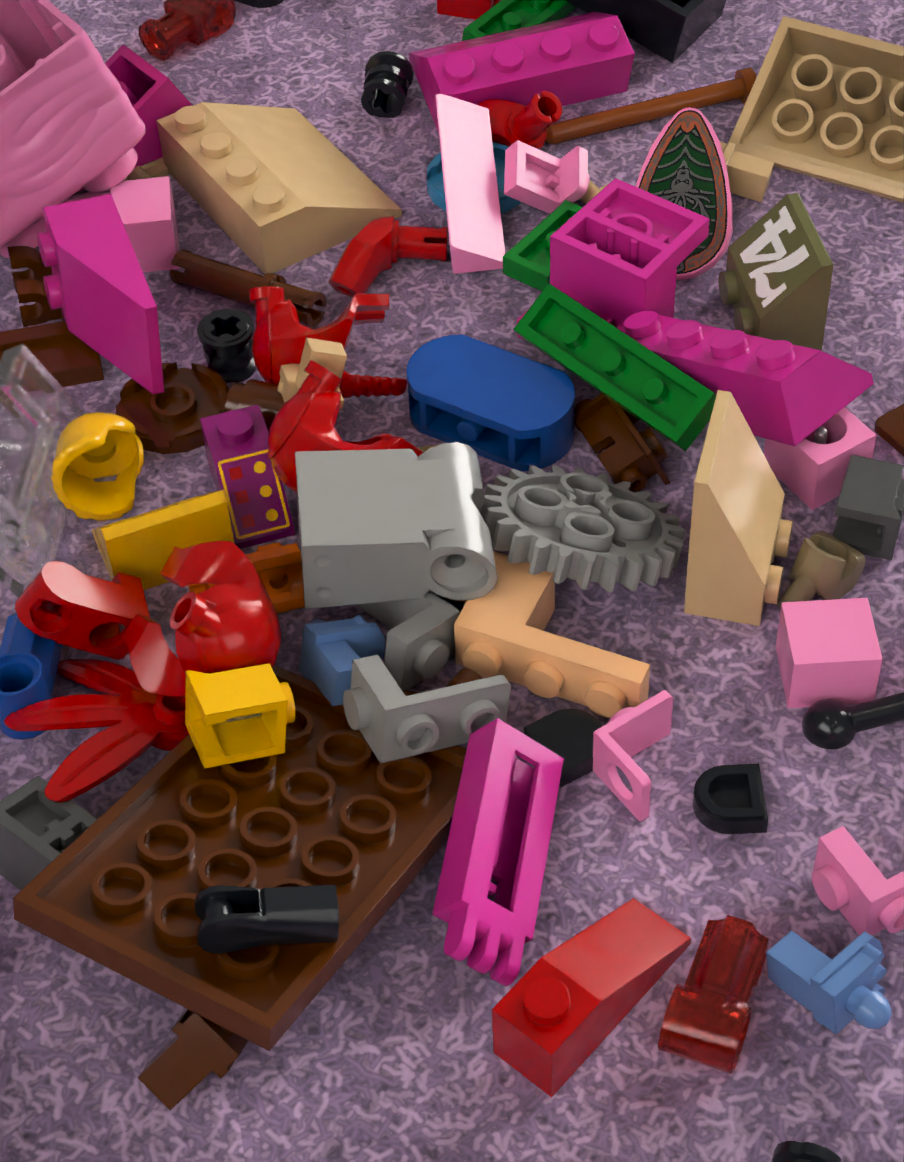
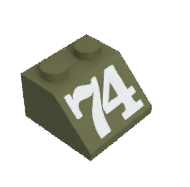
M799 193L787 194L728 247L726 271L719 273V292L723 304H731L734 309L735 330H741L745 334L771 340H786L794 345L822 351L834 264Z

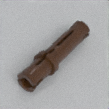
M185 249L179 250L172 259L171 265L185 268L184 272L174 269L170 270V277L174 283L184 284L252 306L255 311L256 304L250 303L249 290L251 288L264 286L284 288V301L290 299L296 307L299 322L314 328L324 317V311L312 307L314 304L326 307L325 295L317 291L313 292L287 284L283 276L274 273H267L262 276L193 254Z

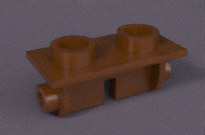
M600 394L593 400L584 399L580 401L575 407V426L582 432L595 454L615 442V444L597 455L611 476L613 484L623 481L631 482L629 490L639 492L646 486L647 479L656 473L665 485L671 483L659 464L668 455L649 427L638 432L633 424L639 421V419L603 394Z

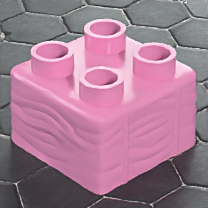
M0 0V255L9 258L8 247L29 246L36 248L38 246L37 233L46 231L43 207L63 203L82 187L89 192H101L123 181L132 172L137 163L138 155L133 147L142 139L146 130L144 122L133 108L127 94L122 90L115 76L105 65L101 54L95 48L87 33L66 13L63 14L50 0Z

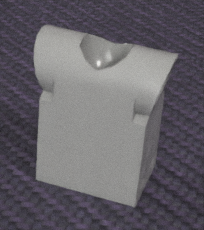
M459 442L443 443L426 450L419 456L412 449L295 452L305 609L420 599L429 590L441 597L453 600H473L487 595L494 589L498 577L490 531L480 514L485 497L477 452L469 445Z

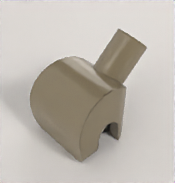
M824 531L816 532L810 539L805 537L788 576V579L793 582L778 600L777 606L781 610L782 602L811 601L815 595L824 600L842 598L858 582L866 563L865 556Z

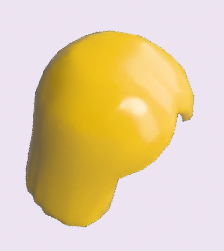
M95 412L75 418L61 432L52 464L51 480L58 499L64 504L65 508L72 510L77 517L85 520L106 521L121 518L125 513L132 510L135 500L136 479L141 472L144 462L142 442L135 434L133 423L114 413ZM117 475L115 481H94L95 478Z

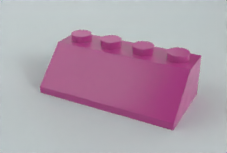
M591 12L409 53V60L439 133L435 94L448 95L473 104H478L487 99H503L526 106L536 93L540 95L541 91H548L557 96L562 106L626 92L635 53L618 15Z
M641 311L632 314L618 328L716 395L718 390L731 392L754 436L791 446L799 444L874 384L871 373L821 350L794 345L786 340H771L748 335L741 330H726L707 326L695 320H680L658 315L654 311Z

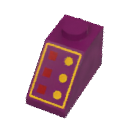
M259 404L200 418L209 469L216 490H224L235 545L242 549L294 536V525L283 482L277 476L271 460H268L269 432Z

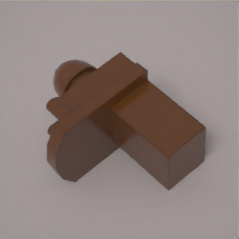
M185 1009L171 1029L176 1036L147 1063L138 1079L171 1110L211 1071L221 1079L230 1070L248 1040Z

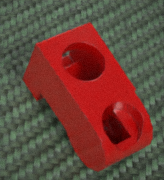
M61 561L47 562L15 602V611L19 620L34 634L54 640L58 644L115 660L123 659L128 653L127 645L120 640L135 615L139 614L150 618L141 578L118 572L111 581L85 575L74 566ZM118 623L125 626L124 630L121 633Z

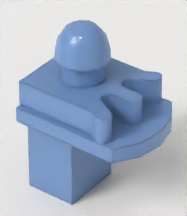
M357 615L352 619L329 622L323 619H313L307 622L302 630L303 642L299 671L306 679L316 684L332 706L343 705L344 692L350 689L352 661L377 654L382 660L385 653V637L375 622L367 623L361 615Z
M792 930L766 952L768 978L786 994L811 1011L813 1018L834 1034L839 1033L854 1018L858 1024L868 1029H880L888 1024L892 1016V1009L888 1000L883 995L885 988L877 983L887 972V969L881 965L884 953L881 942L864 931L833 959Z

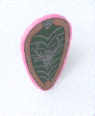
M688 107L678 111L663 127L649 150L635 186L710 219L708 237L677 266L676 280L695 278L713 268L726 253L733 233V204L721 143L711 123L703 113L696 108Z

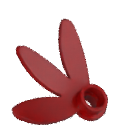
M66 659L59 661L57 673L106 695L76 694L43 700L12 712L4 719V724L15 731L109 727L96 733L73 750L52 775L45 787L44 794L49 800L59 803L67 802L103 783L137 759L151 746L171 751L189 735L185 725V697H171L149 693L142 688L134 671L118 664L93 659Z

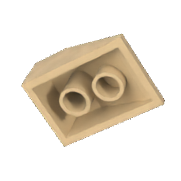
M717 391L694 481L684 613L760 626L765 603L777 605L784 567L775 566L773 562L775 556L787 558L793 521L782 519L785 493L732 393L728 391Z

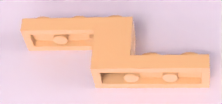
M493 551L498 577L493 590L487 595L473 600H453L443 597L447 601L456 604L466 602L454 623L456 664L475 671L481 677L488 678L504 675L508 681L526 686L532 693L540 697H560L587 706L595 714L605 718H611L623 708L636 707L648 700L650 664L544 631L555 610L553 573L544 571L532 575L529 573L530 563H509L507 561L508 555Z

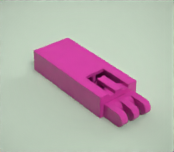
M497 718L469 736L432 915L448 923L444 942V953L457 961H462L467 957L468 967L481 974H485L490 970V978L503 986H509L519 974L524 944L533 940L564 758ZM517 756L532 764L533 766H535V768L517 758ZM491 878L498 882L497 885L490 882ZM495 894L494 902L487 898Z

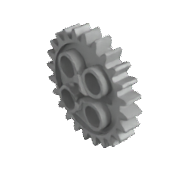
M534 465L529 467L528 474L516 469H510L509 478L497 475L495 476L494 485L487 484L484 495L485 499L480 512L489 528L491 539H493V550L509 551L507 560L509 563L528 562L531 564L530 574L535 575L548 571L553 573L554 583L560 584L566 578L576 580L578 586L584 590L589 587L590 582H598L607 592H613L615 583H620L631 591H637L639 581L654 587L657 585L658 577L669 579L672 568L677 569L684 544L685 528L678 526L680 519L678 515L666 513L668 504L649 502L652 494L649 491H630L631 482L623 481L613 484L608 482V475L605 473L594 477L586 474L582 468L578 467L574 473H566L558 465H552L551 473H546Z

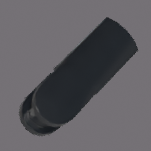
M215 885L202 890L196 896L194 902L196 915L202 920L197 929L198 944L203 950L210 953L223 954L259 946L333 943L338 940L339 906L335 885L263 889Z

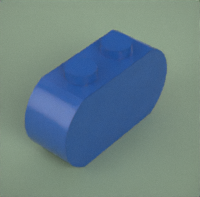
M463 334L448 335L431 340L418 348L408 361L406 373L409 414L411 422L418 432L446 443L459 442L469 445L477 452V455L519 471H529L531 465L540 469L550 466L563 458L570 450L575 433V389L572 380L564 371Z

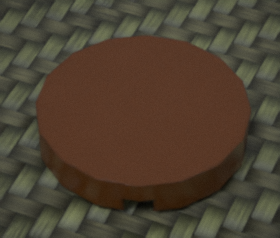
M177 362L162 363L164 392L153 395L136 381L130 379L120 391L121 400L118 405L116 404V415L124 417L133 423L135 434L140 438L143 450L161 454L183 453L205 445L200 418L224 413L230 389L222 376L205 365L191 363L192 369L178 368Z

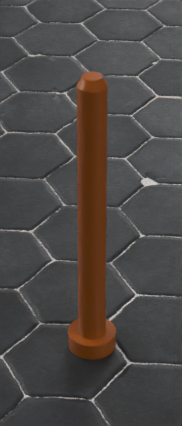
M748 67L737 70L735 79L553 123L546 129L547 137L545 143L554 145L675 115L678 111L688 107L699 109L740 99L745 105L757 76L755 71Z

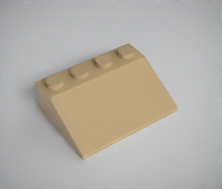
M783 16L729 142L736 144L735 151L775 162V167L904 203V47Z
M201 102L193 106L183 107L176 113L156 120L164 164L168 167L169 174L264 274L275 273L354 238L367 224L375 219L394 216V219L402 216V209L295 108Z

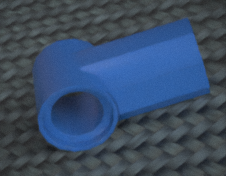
M16 613L7 618L0 646V729L10 738L23 740L34 738L45 731H15L4 724V719L12 712L53 698L52 691L63 645L34 634L24 626Z

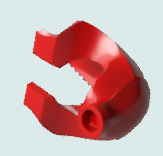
M275 286L251 288L249 290L250 303L256 304V328L253 335L252 352L258 372L266 382L279 384L281 365L300 364L306 338L342 343L345 350L353 325L383 323L385 310L389 309V294H355L337 320L329 325L313 330L300 324L296 307L291 300L284 301V288ZM343 370L342 381L339 385L343 398H351L352 396L358 398L361 395L366 397L372 395L379 397L383 395L387 397L390 395H402L406 390L407 380L397 377L352 375Z
M310 360L304 369L309 375L296 395L285 402L276 413L268 436V460H271L280 480L296 493L295 452L412 449L417 456L424 453L402 437L391 436L387 433H381L360 442L342 440L334 428L341 408V392L336 391L342 379L313 360Z
M214 541L200 543L184 549L174 547L160 572L167 581L182 588L191 584H216L199 594L194 592L186 593L175 605L170 617V627L176 630V653L178 657L168 647L162 633L161 624L144 615H135L120 640L127 645L131 665L138 682L145 691L163 696L185 697L186 671L188 670L211 674L268 663L273 667L279 652L282 633L277 611L252 562L231 541Z

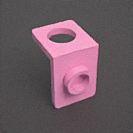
M666 690L661 691L636 707L621 709L610 718L607 724L593 732V772L639 822L649 817L651 780L631 757L671 733L673 697ZM616 766L626 775L633 793L622 782Z

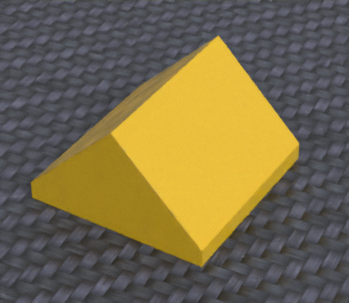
M224 490L201 494L92 529L94 539L111 580L118 572L141 578L143 590L169 582L160 572L174 547L184 549L200 543L214 541H231L234 543L228 503Z

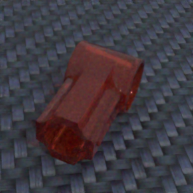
M729 915L720 920H708L685 985L677 984L670 998L660 1031L658 1050L729 1074L734 1073L739 1059L737 1055L741 1053L750 1023L752 1007H749L755 987L758 985L769 944V938L760 934L755 929L753 923Z

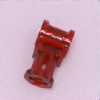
M166 0L163 2L165 14L156 20L150 18L139 26V37L142 45L151 56L165 61L174 54V49L186 41L199 46L211 37L217 38L228 31L233 25L236 16L235 3L233 0Z

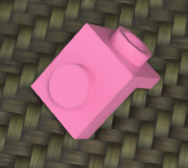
M519 140L505 150L504 195L551 214L565 200L574 203L586 193L590 179L588 173V150L576 146L559 159Z
M844 826L819 837L812 873V883L822 903L832 911L839 909L859 936L864 931L874 935L884 929L889 933H897L904 930V871L886 879Z

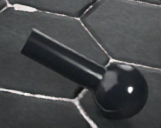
M904 692L850 707L832 699L818 701L805 712L802 720L803 733L812 744L820 748L839 749L845 747L858 732L903 721Z

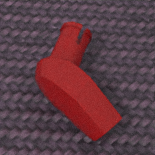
M541 91L540 95L536 93L526 106L503 99H487L476 104L489 109L492 142L508 147L517 140L537 149L542 147L547 137L546 129L559 120L562 115L560 100L548 91Z
M394 216L375 219L367 224L349 242L328 283L336 291L353 298L355 294H366L378 274L384 270L391 269L392 263H398V258L441 260V262H446L448 227L400 226V220H395Z

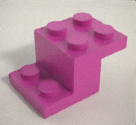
M615 178L550 236V284L617 329L623 325L627 317L641 311H654L658 315L674 318L677 266L708 237L710 219ZM523 313V314L517 319V324H518V322L522 319V317L525 315V313Z

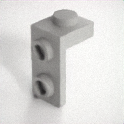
M430 590L420 599L356 604L391 629L387 632L384 664L401 690L407 691L422 680L435 677L453 659L455 651L454 623L461 611Z
M377 654L352 661L350 689L344 692L343 707L348 724L353 730H360L381 764L468 743L471 733L497 718L506 723L511 684L504 675H497L405 696Z

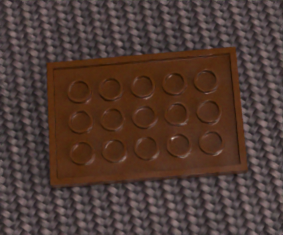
M276 665L272 669L279 683L287 682L289 684L295 703V721L286 724L285 753L204 769L189 734L13 897L14 920L268 1051L273 1048L447 841L467 750L456 745L380 764L360 730H353L348 724L343 705L332 706L313 681ZM215 885L259 889L335 885L339 906L338 940L333 943L259 946L223 954L210 953L203 950L198 944L197 929L202 920L196 915L194 902L196 896L202 890Z

